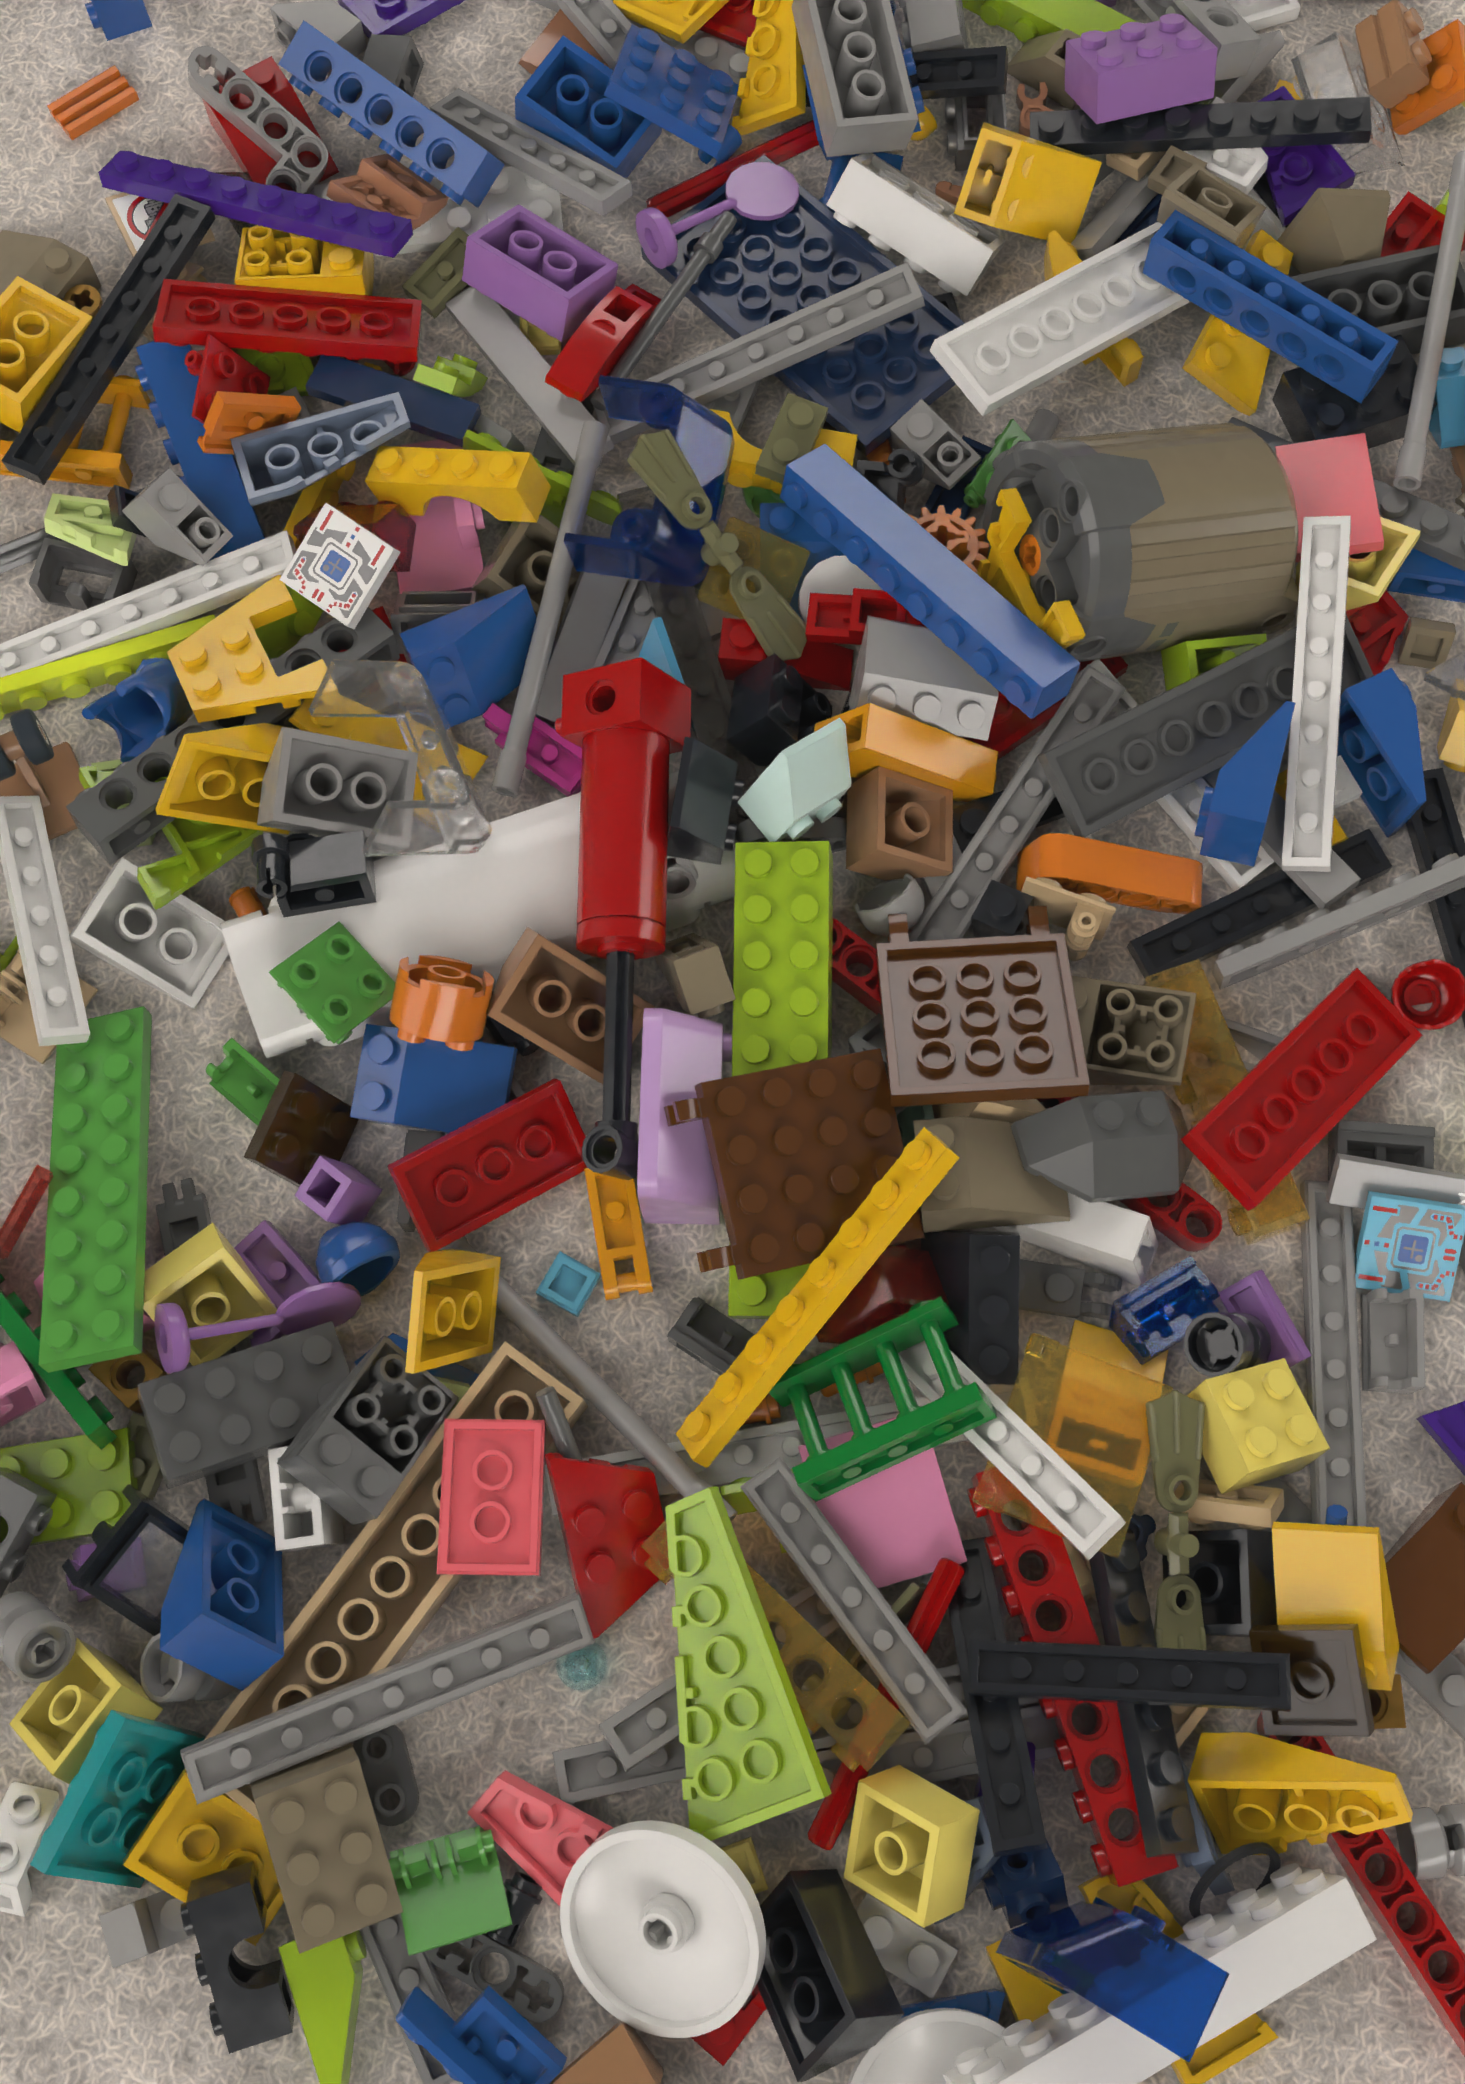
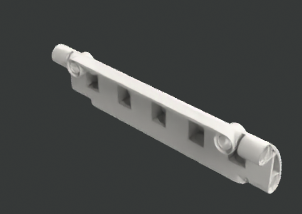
M679 770L669 773L668 835ZM581 792L374 861L376 902L283 917L276 895L271 900L269 907H267L269 914L263 916L262 911L258 910L220 923L240 989L266 1058L268 1059L308 1045L307 1040L310 1038L322 1046L338 1045L325 1038L326 1035L321 1029L306 1017L307 1014L296 1006L297 1003L283 988L277 985L278 982L269 973L270 970L338 921L395 983L401 959L409 957V965L418 964L419 955H433L472 964L471 974L482 978L483 971L485 970L494 978L492 990L494 991L503 964L527 927L582 961L592 958L593 956L583 954L576 949ZM735 841L733 851H723L721 865L667 856V859L675 858L677 864L667 867L666 932L695 921L701 909H704V903L707 902L709 906H713L735 897ZM392 1000L352 1030V1035L343 1043L363 1037L366 1024L387 1027L395 1026L389 1019Z

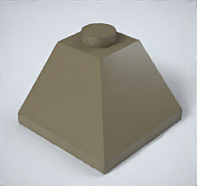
M1318 188L1277 240L1293 253L1291 265L1301 273L1306 274L1380 258L1391 199L1389 191Z

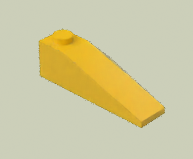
M1250 1732L1201 1733L1187 1780L1222 1854H1227L1240 1846L1254 1842L1267 1843L1280 1854L1286 1852L1288 1843L1306 1839L1313 1846L1327 1842L1329 1833L1347 1830L1358 1835L1411 1822L1413 1816L1412 1809L1397 1774Z

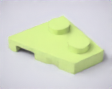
M52 493L44 516L46 533L114 563L128 566L137 534L112 526L108 500Z

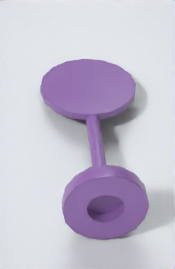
M752 162L742 165L734 170L726 181V200L671 225L667 217L659 209L652 207L638 212L635 223L640 244L650 262L657 268L664 269L677 259L678 245L675 235L731 209L753 220L770 221L781 218L792 211L798 202L799 185L793 174L782 166L770 162Z
M343 1282L322 1283L307 1287L291 1295L279 1306L275 1314L188 1328L185 1314L178 1304H157L154 1321L159 1358L166 1373H174L184 1370L188 1365L191 1353L190 1340L276 1326L285 1335L333 1321L334 1327L347 1322L356 1314L361 1306V1296L353 1285Z

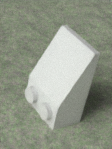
M122 857L115 863L70 933V941L110 965L195 1009L229 954L220 923L225 921L182 894L162 908L155 910L137 880L138 867Z

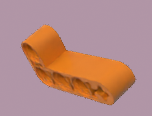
M1063 833L1044 834L1017 854L1016 890L1022 891L1026 877L1033 879L1044 877L1058 882L1062 889L1079 895L1081 893H1092L1102 897L1106 902L1156 912L1188 914L1202 907L1203 865L1197 860Z

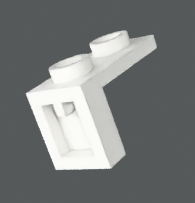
M13 1782L0 1805V1911L23 1917L26 1915L32 1898L27 1871L38 1850L41 1838L58 1806L59 1793L57 1791Z

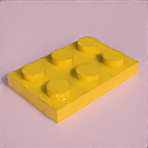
M184 1769L123 1859V1866L185 1903L192 1880L253 1861L267 1908L264 1932L284 1903L261 1822L225 1793L197 1804L186 1769ZM264 1933L244 1940L256 1946Z

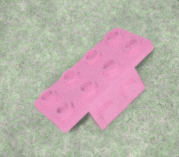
M439 439L399 446L463 449V447ZM437 496L431 498L424 516L388 514L393 547L401 552L395 561L400 594L403 591H472L471 588L484 569L478 530L485 529L482 507L457 497Z

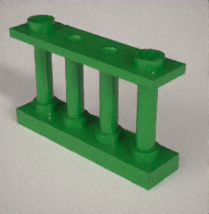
M941 1297L919 1302L912 1306L909 1312L803 1363L792 1364L769 1392L783 1408L790 1404L792 1405L809 1454L805 1462L792 1467L797 1485L815 1502L997 1418L990 1399L976 1382L966 1385L961 1379L943 1334L944 1331L959 1323L954 1313ZM925 1341L945 1392L941 1398L924 1406H918L898 1353ZM880 1362L899 1414L896 1419L880 1427L873 1428L853 1374ZM836 1383L854 1435L850 1441L833 1449H828L809 1395Z

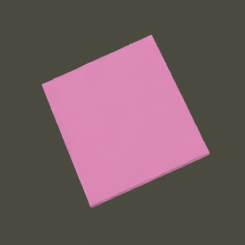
M896 1417L872 1424L873 1428L880 1427L896 1419ZM853 1430L825 1438L828 1449H833L850 1441L854 1435ZM806 1445L798 1446L802 1463L809 1456ZM934 1448L926 1450L817 1502L814 1501L877 1589L934 1572L941 1558H948L958 1564L967 1562Z

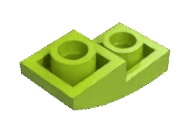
M454 353L452 360L438 355L433 368L418 363L413 380L456 397H468L479 392L485 385L488 377L476 370L477 362Z

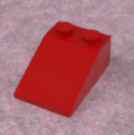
M272 56L242 71L321 139L292 85L288 82V79ZM219 84V93L221 94L223 86ZM238 93L230 97V102L238 109L244 110L252 106L251 99L245 94ZM203 100L211 125L248 180L265 185L269 173L277 162ZM271 122L264 126L265 133L271 138L280 139L286 135L285 129L278 123ZM304 151L297 155L299 162L305 167L313 168L320 164L318 157L310 151ZM329 152L326 170L319 182L339 172ZM278 183L275 185L280 187L281 189L294 191L292 187L286 183Z

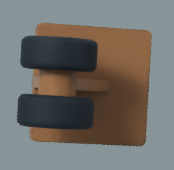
M25 709L13 714L10 717L13 730L0 735V796L39 795L50 841L77 829L66 806L73 802L80 792L85 790L79 781L80 765L68 742H63L54 747L51 746L45 730L31 709Z

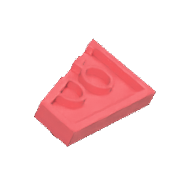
M506 1770L495 1779L467 1812L484 1831L491 1829L494 1841L559 1906L566 1879L573 1865L597 1838L613 1829L612 1826Z

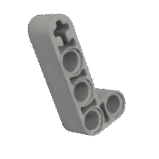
M201 46L193 50L188 58V81L190 87L277 162L269 173L265 185L286 183L292 187L294 192L310 194L314 189V185H317L323 177L328 162V150L323 141L218 50L209 46ZM210 66L214 68V77L211 74H206L204 78L199 75V67L203 70H207ZM219 84L223 86L221 94L219 93ZM238 93L245 94L251 99L252 106L244 110L238 109L232 105L230 97ZM271 122L278 123L283 126L286 135L280 139L271 138L265 133L264 126ZM304 151H310L318 157L320 164L313 168L305 167L299 162L297 155Z

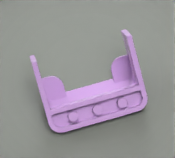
M644 1008L637 1170V1193L644 1223L720 1225V1197L702 1120L668 1127L664 1107L673 1105L672 1103L675 1101L697 1098L695 1085L701 1082L722 1079L723 1062H732V1033H724L722 1023L665 1008Z

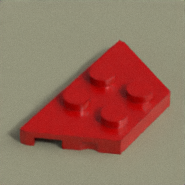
M550 1452L544 1454L574 1586L576 1593L580 1596L593 1638L595 1639L669 1571L667 1529L654 1473L648 1467L630 1464L617 1466L604 1460L589 1458V1461L565 1458L559 1453Z

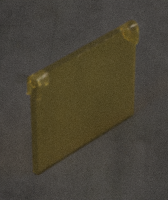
M1031 1333L1007 1406L1124 1519L1126 1524L1099 1550V1552L1118 1558L1151 1458L1145 1404L1169 1393L1173 1387L1062 1345L1051 1338ZM987 1460L981 1480L978 1482L972 1499L974 1503L1066 1538Z

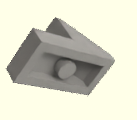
M163 1890L100 1915L99 1920L112 1967L121 1966L195 1936V1934L187 1936L181 1918V1904L183 1902Z

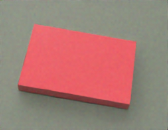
M1365 433L1275 446V454L1281 461L1290 481L1297 510L1298 546L1296 562H1301L1304 517L1351 516L1349 555L1383 550L1384 537Z
M444 1420L437 1555L438 1575L541 1576L546 1420Z

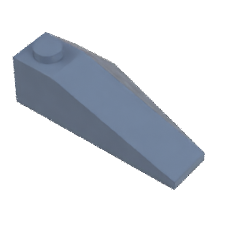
M395 392L231 438L230 440L250 506L253 507L295 495L411 428L400 393Z

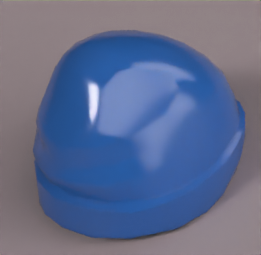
M351 1222L335 1226L327 1230L319 1240L316 1258L318 1278L321 1280V1284L343 1282L353 1285L362 1297L377 1288L397 1266L400 1259V1250L397 1240L375 1224Z

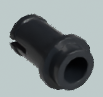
M515 1872L512 1879H506L504 1882V1886L507 1889L506 1897L513 1925L487 1932V1935L504 1945L508 1944L510 1947H515L517 1938L534 1904L538 1905L542 1901V1897L539 1895L542 1887L530 1876L521 1872Z

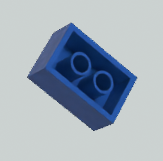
M563 35L516 94L515 119L627 179L661 135L662 128L604 96L613 70Z

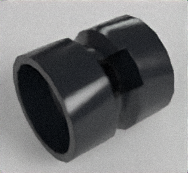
M1204 1313L1194 1318L1187 1327L1183 1339L1184 1353L1189 1364L1197 1372L1208 1377H1216L1264 1364L1268 1361L1271 1352V1339L1266 1326L1257 1317L1247 1313Z

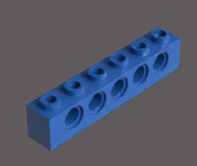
M303 20L279 62L281 67L292 74L288 82L309 97L313 90L319 93L322 97L318 104L336 117L340 118L343 111L351 116L352 119L348 125L368 140H370L373 133L382 139L378 147L400 162L403 155L413 161L409 169L429 184L434 177L444 184L439 191L460 206L464 199L479 208L505 164ZM332 70L330 76L326 79V75ZM362 91L360 98L355 102L356 96ZM393 112L390 121L385 124L387 116ZM424 133L422 141L415 146L417 138ZM455 155L454 161L451 164V166L446 168V163L451 156Z
M1174 210L1151 238L1142 273L1359 403H1362L1385 373L1398 344L1396 339L1177 210Z

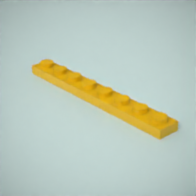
M923 1127L914 1140L906 1145L901 1156L889 1171L873 1186L870 1194L854 1214L842 1224L837 1235L820 1256L812 1261L807 1272L790 1293L779 1302L776 1310L761 1329L748 1340L744 1350L731 1366L718 1377L714 1387L697 1408L685 1418L683 1425L675 1434L694 1462L705 1468L710 1466L960 1157L928 1129Z

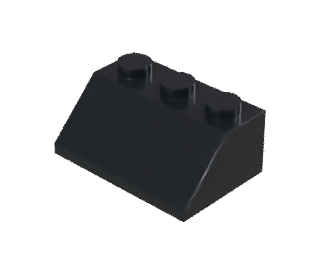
M938 1231L924 1233L925 1237L921 1238L920 1302L941 1297L956 1316L959 1324L943 1332L949 1349L985 1384L1018 1385L1019 1233L997 1231Z
M838 1870L789 1871L760 1905L766 1931V1954L757 1987L797 2082H803L875 2046L904 2015V2012Z

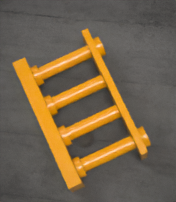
M118 375L113 377L97 402L113 405L102 449L97 451L78 449L84 427L83 424L48 480L104 487L118 485L130 489L133 473L123 454H120V449L130 408L149 409L148 403H151L147 392L144 391L139 379H134L127 375ZM0 440V475L23 477L8 471L1 461L14 441Z

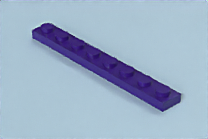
M120 150L98 172L103 188L169 203L173 196L178 194L211 207L214 215L395 258L414 235L411 219L394 216L389 212L373 211L354 206L351 203L331 201L319 198L313 194H302L281 189L275 185H264L247 181L237 176L231 177L210 172L204 168H193L172 163L166 159L159 160L138 155L132 151Z

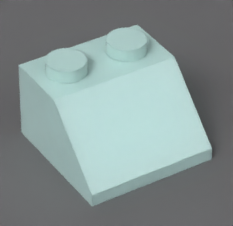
M839 717L782 750L737 802L769 842H779L788 835L794 841L814 825V819L818 818L823 823L843 806L839 799L852 786L846 724Z

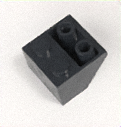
M774 653L735 677L726 740L756 766L768 767L782 750L812 734L816 723L831 718L833 706L823 693L817 692L802 679L799 672L793 666L787 665Z

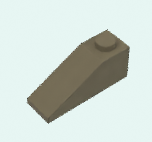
M690 933L666 942L665 952L654 956L682 1009L688 1014H698L699 1018L711 1017L726 1010L724 1003L736 999L717 944L695 933Z

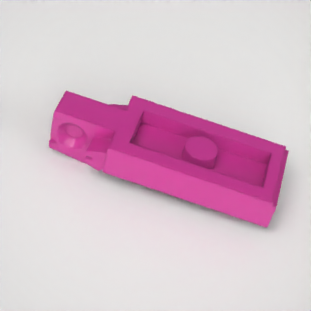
M492 703L482 718L485 720V727L498 735L494 740L495 744L503 749L512 716ZM535 716L526 751L527 760L525 767L567 797L581 791L582 748L561 737L553 728Z

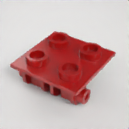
M207 335L204 350H191L185 356L184 363L187 366L188 372L193 376H199L191 416L203 424L217 391L254 394L268 393L271 377L212 335Z

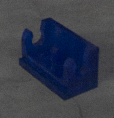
M1191 1255L1113 1301L1109 1327L1141 1365L1184 1339L1187 1327L1194 1318L1204 1313L1220 1312L1213 1302L1220 1297L1217 1288L1196 1265L1197 1262Z

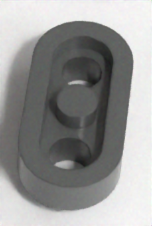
M392 1725L355 1740L353 1748L361 1765L377 1822L385 1826H396L406 1822L417 1810L419 1790L402 1731L396 1725ZM377 1737L382 1738L387 1746L386 1752L381 1758L374 1757L370 1752V1744ZM388 1789H394L399 1793L400 1803L395 1809H389L384 1805L383 1796Z

